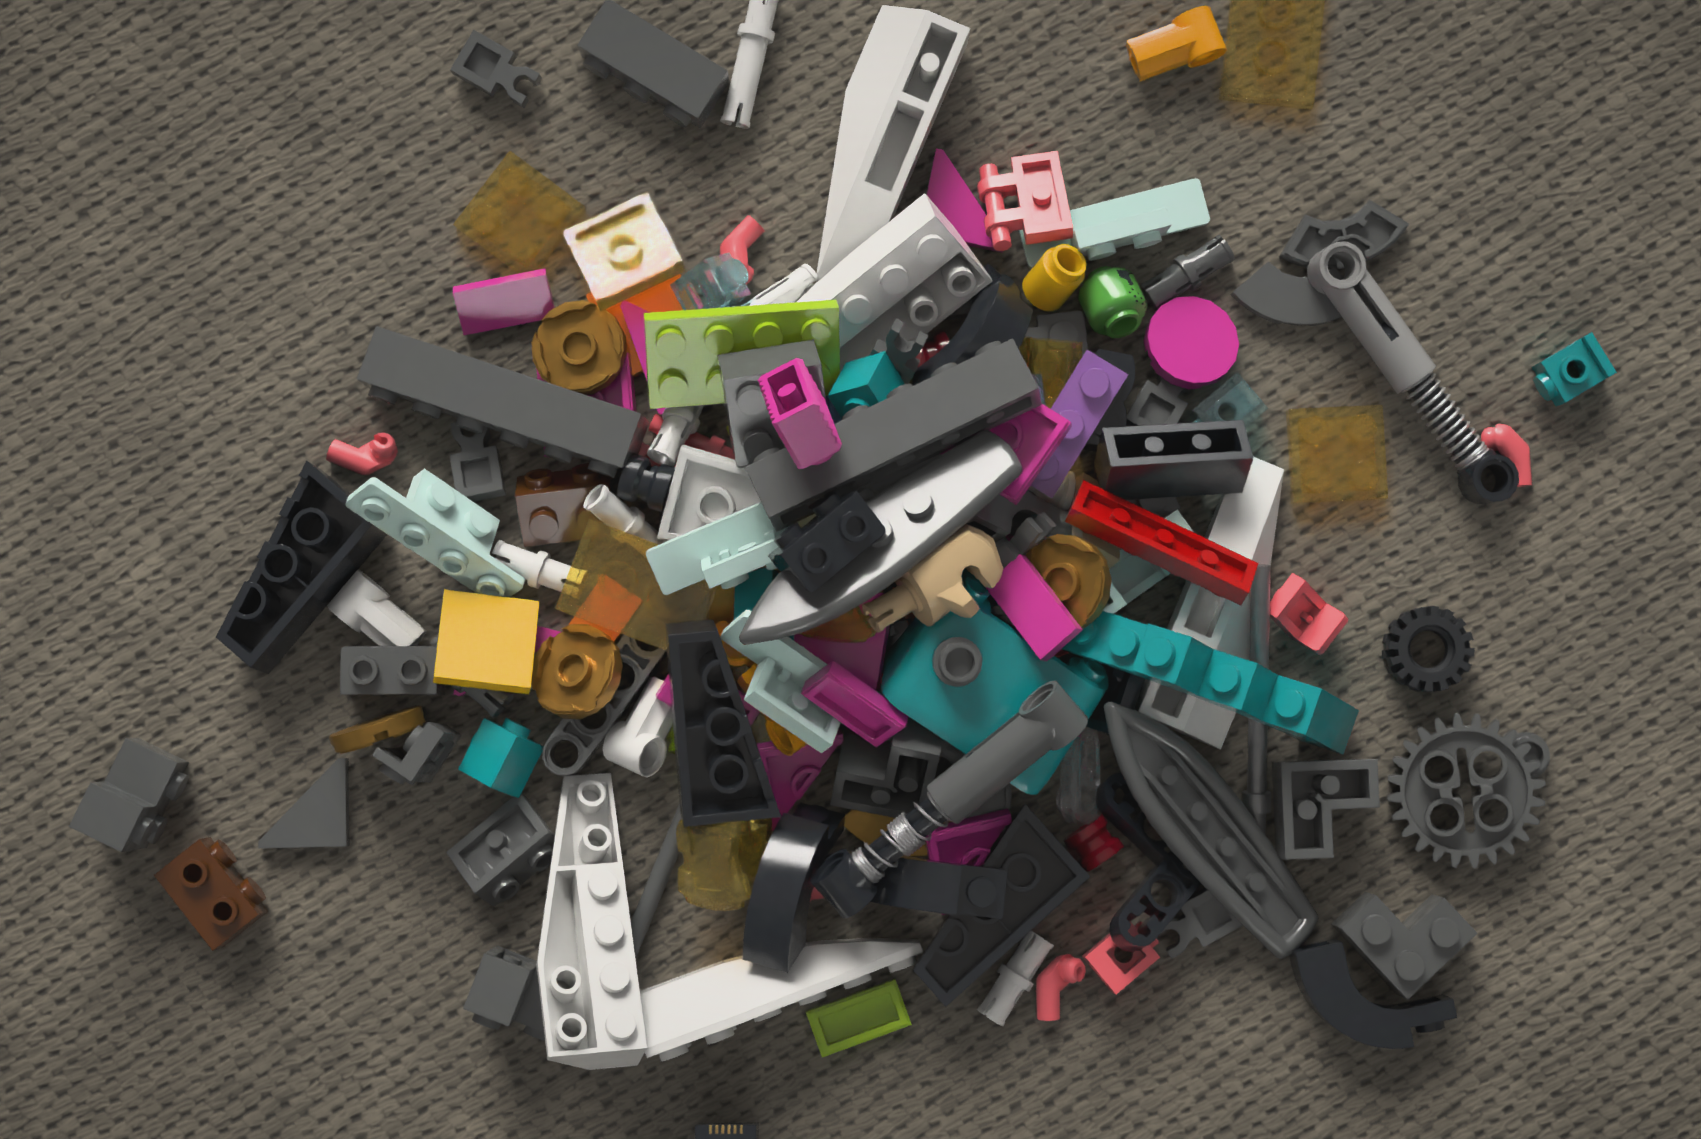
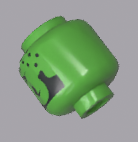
M1103 266L1097 268L1089 274L1079 290L1078 300L1094 332L1111 338H1121L1133 333L1141 325V321L1146 314L1147 302L1131 271L1122 267Z

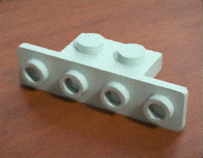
M1194 178L1070 210L1073 224V238L1026 245L1023 230L1018 231L1028 267L1032 269L1049 248L1061 244L1075 247L1083 256L1088 255L1089 260H1097L1115 254V248L1134 244L1135 249L1144 248L1161 242V236L1207 225L1210 221V216L1200 180Z
M425 468L413 477L406 498L375 477L367 480L348 496L345 504L347 508L475 593L511 597L523 588L525 579L490 555L500 520Z
M759 502L647 550L646 557L664 595H669L704 579L709 589L717 585H721L722 589H728L746 581L749 578L748 572L765 565L767 570L777 569L768 555L778 548L774 542L775 538L788 527L776 532L762 503ZM813 514L799 521L798 524L802 528L816 515Z
M745 610L723 629L720 636L721 640L757 664L744 701L820 753H823L833 745L841 722L803 696L801 691L805 681L827 664L789 637L749 645L742 644L739 640V635L752 612Z

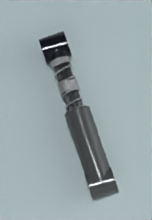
M1049 681L1043 684L1027 697L1019 708L1018 713L928 784L927 789L929 792H927L928 798L919 805L914 803L915 808L908 814L901 813L896 819H893V822L887 824L888 830L886 832L880 829L882 835L870 845L864 843L865 848L859 847L855 852L841 849L829 856L814 871L810 879L811 884L842 918L854 916L868 905L876 895L879 888L877 881L879 882V879L885 876L884 870L888 867H897L900 857L903 855L910 856L914 851L916 852L919 847L925 844V840L930 841L931 833L939 826L947 827L948 820L959 824L1047 752L1058 750L1072 742L1086 727L1088 717L1057 681Z

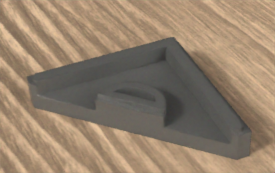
M338 758L258 841V849L350 846L349 758Z

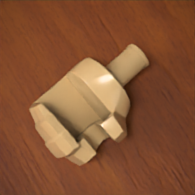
M968 524L962 526L931 554L896 580L897 586L862 605L864 615H872L867 618L870 626L879 633L885 627L911 612L920 622L927 626L934 625L950 611L964 618H972L980 608L963 586L962 571L966 568L984 587L994 588L1003 572V566L994 539L976 527Z

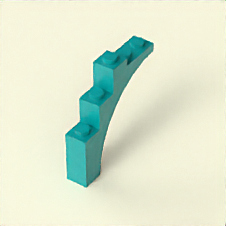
M1102 611L1100 616L1087 627L1082 628L1083 630L1061 649L1202 699L1260 722L1300 741L1342 755L1345 752L1359 712L1358 709L1322 688L1278 675L1256 662L1212 649L1193 637L1149 623L1148 625L1105 611Z

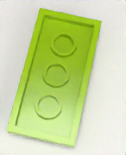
M837 300L643 313L650 409L725 404L718 355L814 339L822 365L825 396H828L840 374L839 306Z

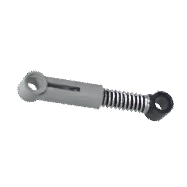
M1336 242L1317 252L1310 259L1307 268L1311 286L1328 297L1397 394L1406 391L1409 393L1407 399L1412 398L1414 400L1411 406L1417 405L1419 407L1416 413L1422 412L1424 414L1421 419L1425 420L1427 418L1429 422L1426 426L1432 425L1434 429L1431 430V433L1437 432L1439 436L1436 437V440L1442 439L1441 447L1447 446L1448 448L1446 454L1452 453L1451 460L1456 463L1455 467H1458V487L1461 494L1468 501L1475 504L1501 502L1510 498L1519 484V472L1515 464L1509 458L1497 455L1493 448H1487L1485 442L1478 441L1480 435H1473L1475 428H1468L1470 421H1463L1465 414H1458L1460 408L1454 407V400L1449 401L1451 394H1444L1446 387H1439L1441 380H1434L1436 374L1433 373V370L1436 368V365L1366 269V259L1362 251L1356 245L1349 242ZM1329 258L1339 259L1343 263L1345 268L1343 280L1336 279L1330 274L1328 270ZM1485 468L1490 469L1496 479L1495 487L1491 492L1487 491L1481 483V474Z

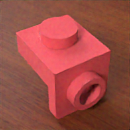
M1294 573L1276 591L1270 601V618L1287 636L1318 655L1326 651L1348 622V618L1343 612L1327 604L1306 580Z

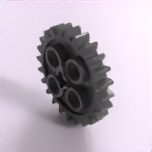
M1454 713L1453 726L1447 728L1443 721L1436 717V732L1430 734L1426 729L1419 726L1417 730L1422 741L1418 745L1406 739L1403 741V745L1410 753L1409 757H1393V762L1403 770L1402 774H1390L1387 778L1388 781L1400 786V790L1387 795L1388 801L1402 803V807L1392 814L1393 820H1408L1409 823L1404 827L1401 835L1407 837L1417 833L1420 837L1417 840L1415 850L1419 852L1429 844L1434 847L1432 859L1435 862L1442 857L1444 852L1450 853L1452 867L1457 868L1462 855L1469 857L1473 868L1478 867L1480 854H1486L1489 860L1496 864V849L1502 847L1509 854H1515L1510 840L1515 836L1528 842L1530 838L1522 828L1524 823L1539 825L1540 820L1530 812L1531 807L1545 806V800L1533 795V790L1545 786L1546 782L1543 779L1531 778L1530 773L1537 770L1541 763L1539 760L1525 761L1523 757L1531 749L1530 744L1525 743L1514 747L1512 743L1516 738L1517 731L1511 729L1503 736L1499 735L1500 721L1496 718L1486 729L1481 727L1479 713L1474 714L1470 725H1463L1459 713ZM1459 748L1466 750L1468 776L1471 785L1480 787L1479 792H1474L1471 795L1475 830L1473 832H1467L1465 829L1461 796L1459 794H1452V788L1460 787L1457 749ZM1492 751L1500 757L1501 767L1495 775L1485 777L1477 774L1474 770V760L1481 752ZM1444 756L1449 759L1453 765L1450 777L1443 781H1433L1425 774V765L1430 758ZM1498 799L1506 805V816L1501 822L1488 824L1480 818L1479 809L1486 800ZM1443 803L1454 806L1458 811L1456 823L1446 829L1435 826L1430 819L1433 808Z

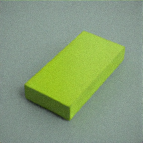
M896 979L806 1011L822 1058L912 1025Z

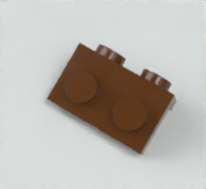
M589 463L579 464L571 470L555 472L549 469H535L517 477L515 500L524 547L612 536L611 528L583 506L587 495L600 484L605 485L612 492V478L587 469Z

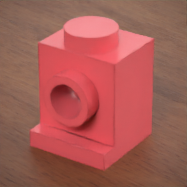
M1130 921L1129 934L1133 937L1138 935L1137 930L1143 922L1140 921L1134 926ZM1109 933L1084 953L1082 957L1108 989L1117 995L1160 958L1153 949L1159 942L1155 939V941L1140 951L1132 952L1131 958L1122 963L1115 958L1114 951L1117 945Z

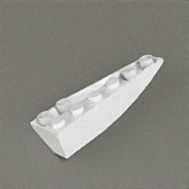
M882 5L845 91L816 273L819 280L893 219L968 44L969 27L928 10Z
M924 193L844 258L797 302L837 300L839 306L841 372L846 362L869 356L878 338L886 342V337L896 318L904 322L900 330V336L907 341H914L920 331L927 334L990 284L992 279L955 227Z
M1253 457L1243 493L1221 495L1204 538L1249 558L1258 564L1271 565L1284 469ZM1186 580L1167 629L1193 637L1212 649L1250 660L1251 588L1243 604L1240 606ZM1147 679L1144 682L1134 709L1162 723L1169 729L1217 749L1222 748L1236 714L1233 711Z
M611 773L563 777L536 964L547 1060L587 1070L637 1066L647 1049Z
M855 938L806 942V945L788 973L742 960L743 955L640 990L647 1043L646 1057L649 1058L659 1054L661 1061L678 1057L687 1053L691 1042L705 1037L707 1045L719 1042L735 1034L734 1030L737 1029L736 1025L752 1019L755 1022L771 1018L780 1014L782 1007L795 1002H799L800 1006L812 1003L826 997V990L841 984L844 985L845 989L861 985L872 979L871 972L888 966L891 973L917 963L915 955L923 952L919 939Z

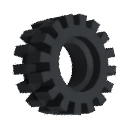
M1438 606L1419 607L1400 614V617L1397 620H1393L1388 626L1390 630L1388 634H1384L1382 641L1385 643V650H1382V659L1386 658L1388 666H1386L1388 673L1394 674L1397 683L1409 687V690L1416 692L1442 691L1449 689V686L1459 683L1463 679L1461 675L1464 672H1469L1472 664L1468 663L1469 657H1474L1475 648H1470L1469 643L1470 640H1474L1472 633L1465 631L1464 626L1467 624L1463 619H1456L1453 616L1454 612L1448 609H1439ZM1422 631L1436 633L1442 639L1445 646V654L1442 661L1432 668H1424L1418 665L1411 656V642Z

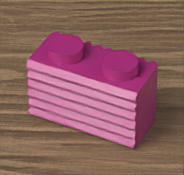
M795 358L762 375L757 380L763 393L762 395L772 425L798 469L822 464L829 460L834 453L840 451L842 443L825 398L822 397L821 391L818 390L817 384L805 366L803 359Z

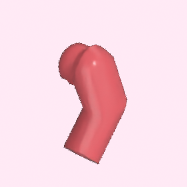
M749 215L720 245L721 273L726 280H731L732 284L737 287H743L753 279L754 269L748 265L747 249L765 232L761 225Z
M1497 424L1495 428H1485L1481 433V441L1485 442L1487 448H1493L1495 452L1498 451L1502 456L1509 458L1515 464L1519 472V484L1517 487L1532 486L1530 448L1528 444L1509 425Z
M1071 954L1059 955L1037 976L1036 1016L1038 1020L1055 1021L1060 1019V991L1069 983L1081 982L1085 976L1086 969L1081 959L1074 958Z

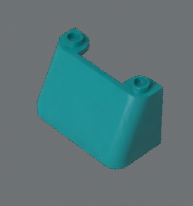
M962 577L964 588L980 608L972 618H964L950 611L934 625L927 626L915 617L885 656L881 688L886 699L898 710L965 754L1018 713L1019 708L1027 697L1049 681H1057L1088 719L1109 686L1106 670L1096 661L1076 656L1071 657L1067 663H1064L1055 656L1047 662L1040 660L1017 630L991 613V604L987 598L989 596L988 590L982 583L972 577ZM951 637H962L972 641L978 647L982 656V668L978 677L970 684L961 687H954L943 683L936 676L932 666L935 649L941 642ZM1075 739L1063 748L1047 752L1012 780L1010 784L1027 794H1038L1050 780Z

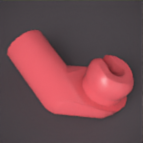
M382 432L375 434L374 440L360 448L335 439L328 449L326 460L361 475H370L390 465L396 458L398 450L393 436Z

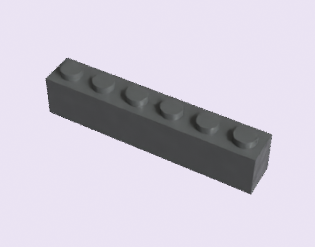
M378 326L375 327L357 376L358 381L370 388L368 396L392 405L396 404L397 398L412 402L414 404L411 410L433 419H439L441 412L457 417L455 425L478 434H482L485 427L501 432L499 437L501 441L526 449L528 442L544 446L543 454L550 458L570 463L572 457H576L589 462L587 469L610 478H615L617 471L622 473L629 457L633 453H639L650 423L641 413Z
M1012 338L1004 343L1000 341L988 343L975 353V357L958 365L954 362L945 364L937 368L931 374V378L914 386L912 384L901 385L893 389L887 395V399L871 407L862 405L851 409L842 417V421L834 424L842 443L840 451L834 453L829 460L822 464L798 469L786 447L781 450L779 448H772L756 456L754 463L746 466L745 469L776 532L815 514L812 508L834 491L839 497L846 493L856 491L859 493L959 445L983 430H990L1042 405L1039 387L1014 339Z

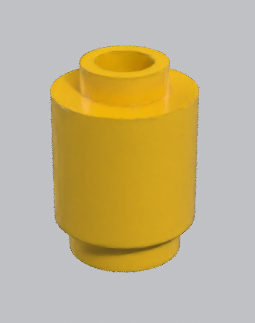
M1068 244L1049 248L1023 279L1022 288L1026 298L1041 310H1058L1085 278L1087 265L1083 254Z

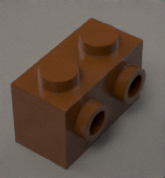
M211 837L197 840L154 874V876L211 950L214 951L225 947L269 911L262 904L266 896L258 884L250 877L244 880L234 868L233 864L237 860L230 848L223 841L218 839L214 842Z

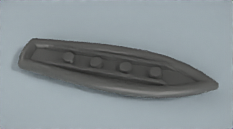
M983 430L867 500V505L884 525L886 532L814 592L806 591L791 570L781 571L769 584L754 606L739 635L740 642L744 645L778 640L805 632L838 618L898 580L950 538L1022 474V465L1014 450L995 433Z
M1107 702L1104 705V713L1118 766L1132 796L1163 841L1197 880L1275 957L1279 959L1286 958L1292 954V950L1300 948L1314 930L1319 919L1318 914L1283 860L1279 858L1276 849L1232 788L1198 751L1168 727L1139 711L1113 702Z

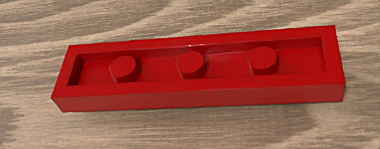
M1085 480L1080 485L1065 519L1066 523L1079 528L1084 533L1094 535L1131 555L1138 556L1175 576L1182 577L1240 606L1249 594L1258 567L1257 562Z

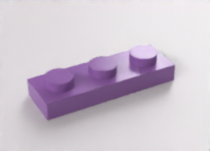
M1086 350L1051 407V410L1069 420L1072 427L1031 484L1032 487L1050 498L1054 497L1129 374L1091 351Z

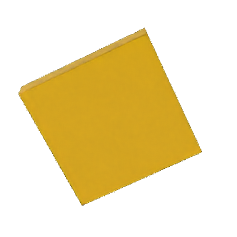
M444 589L433 683L529 694L532 682L539 601Z

